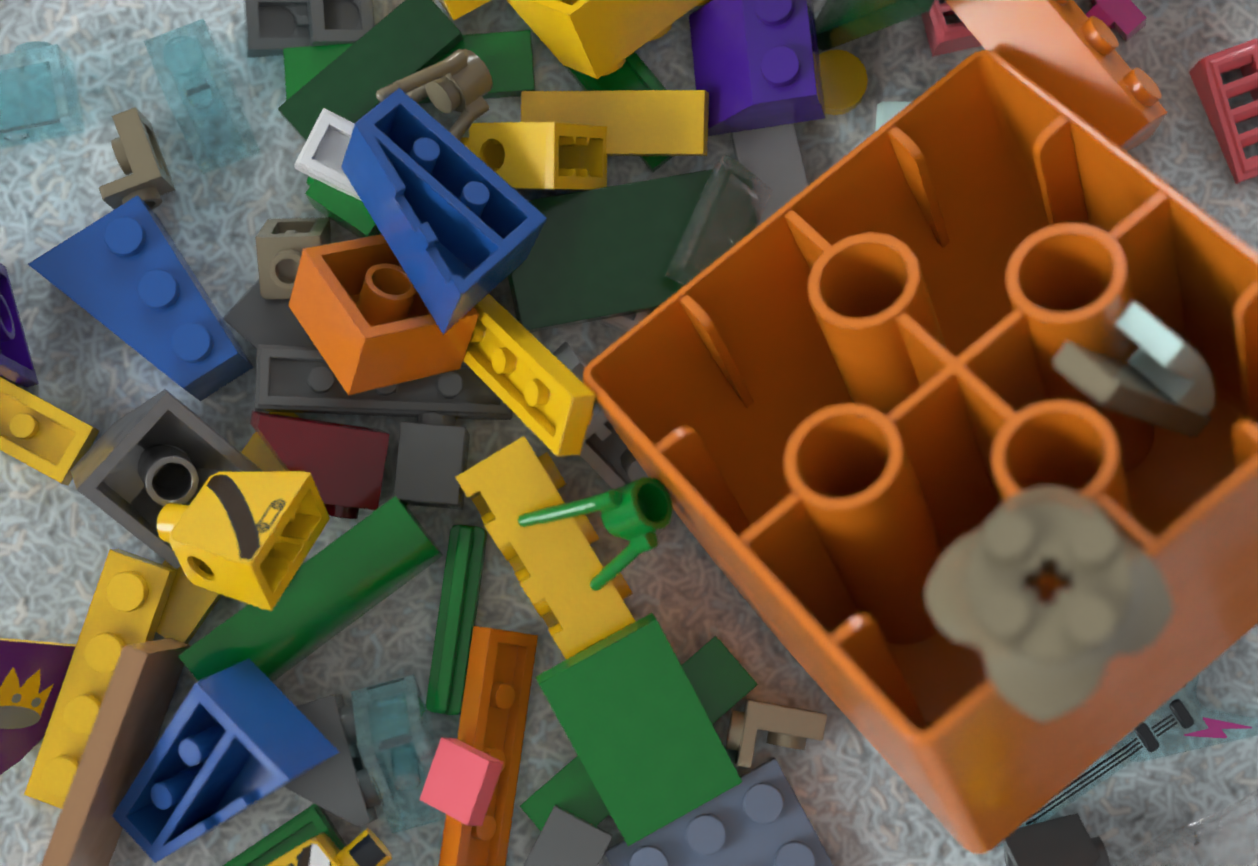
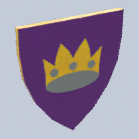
M0 638V775L18 763L45 736L76 644Z

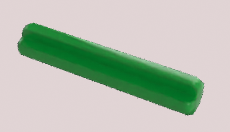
M459 524L453 525L450 529L425 704L426 709L432 713L453 716L461 714L488 536L487 531L478 526Z

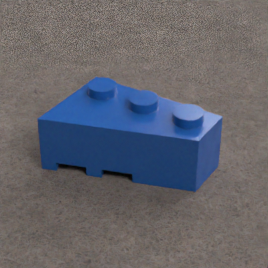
M400 88L354 124L341 168L441 332L445 334L527 259L547 218Z
M138 195L28 263L29 266L200 401L254 368L156 213Z
M246 659L195 683L112 817L156 863L215 830L338 754L339 751L250 659Z

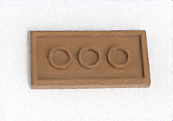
M173 638L130 644L122 648L41 866L109 865L123 829L112 815L153 750L184 667V663L178 655L191 647L190 645Z

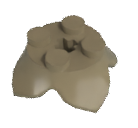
M1058 486L1035 487L1007 499L997 508L994 515L984 526L959 539L944 553L930 576L925 590L928 610L938 628L953 641L974 645L979 649L984 657L989 679L1002 698L1025 715L1041 723L1059 718L1084 704L1099 687L1107 663L1116 655L1139 653L1155 643L1167 626L1173 611L1170 592L1157 565L1141 548L1122 537L1109 522L1105 512L1093 500L1068 488ZM1042 575H1052L1059 578L1058 583H1066L1070 590L1058 591L1056 603L1044 604L1037 602V590H1025V587L1028 583L1038 582Z

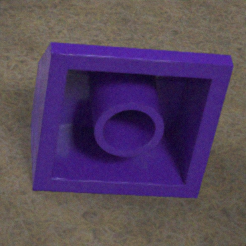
M712 0L689 15L696 90H706L709 92L708 136L826 118L813 0Z

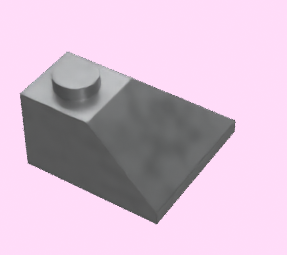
M165 389L114 422L70 471L77 491L175 569H178L181 564L170 543L162 541L157 532V519L161 509L168 503L190 505L208 478L217 472H256L262 470Z

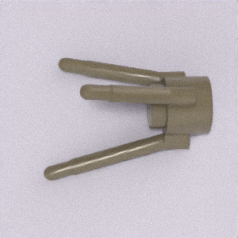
M458 49L443 61L379 89L376 93V98L382 102L400 88L416 103L429 97L434 106L443 113L461 112V115L449 130L460 141L473 121L489 110V106L483 96L492 89V78L488 68L479 56L470 50Z

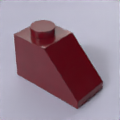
M252 411L250 424L285 471L311 473L329 516L358 519L359 508L368 510L378 509L389 433L377 428Z

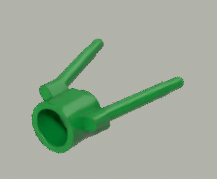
M642 477L602 494L522 514L518 518V524L522 527H528L601 511L602 521L608 532L615 537L629 540L630 544L590 581V588L598 591L609 581L613 580L640 554L658 546V538L655 531L663 529L670 523L673 515V504L670 494L658 479Z

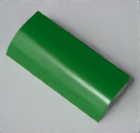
M394 496L303 563L272 611L248 604L178 655V657L197 681L203 680L246 659H250L273 682L441 558L443 554L408 506Z

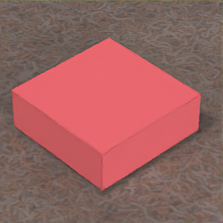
M441 737L419 800L466 825L482 826L504 762L456 738Z

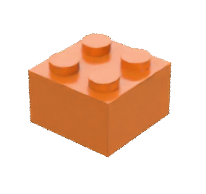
M382 234L304 248L288 305L348 395L460 369L479 316L478 311L473 307L443 334Z

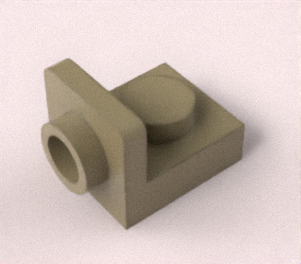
M134 107L112 116L119 134L118 138L111 140L112 148L125 175H128L99 187L103 201L114 210L137 195L151 209H154L162 203L161 195L175 191L151 122Z
M330 217L267 219L255 237L260 294L262 298L290 299L303 249L331 244Z
M746 699L744 712L735 710L731 712L726 749L737 751L735 759L737 766L751 768L757 730L760 729L768 731L766 742L768 744L805 750L807 738L823 741L827 715L816 711Z

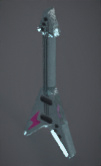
M1198 674L1020 827L1044 822L1131 762L1147 761L1257 736L1258 718L1204 707L1198 701L1196 695ZM1002 841L999 845H997L995 848H997V847H1002V846H1003V841Z

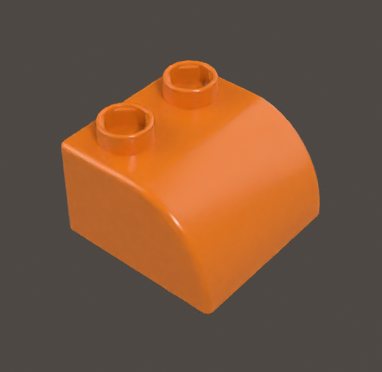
M981 50L968 56L594 358L585 367L583 372L584 384L596 395L595 402L648 477L658 479L665 486L670 494L673 510L728 580L846 717L961 846L971 853L985 854L993 850L1258 624V252L993 51ZM1134 301L1190 346L1208 366L1215 390V406L1208 413L1212 419L1197 437H1188L1101 407L1055 369V364L1052 360L1064 344L1070 341L1131 365L1127 361L1139 348V345L1119 329L1115 322ZM1058 486L1068 488L1093 500L1105 512L1115 530L1122 537L1141 548L1157 565L1170 592L1173 611L1167 626L1155 643L1139 653L1116 655L1107 663L1099 687L1084 704L1059 718L1041 723L1025 715L1002 698L989 679L984 657L979 649L974 645L953 641L938 628L928 610L925 590L930 576L944 553L959 539L984 526L994 515L997 508L1007 499L1035 487ZM1042 575L1038 582L1028 583L1025 587V590H1037V602L1044 604L1056 603L1058 591L1070 589L1066 583H1058L1059 578L1052 575Z

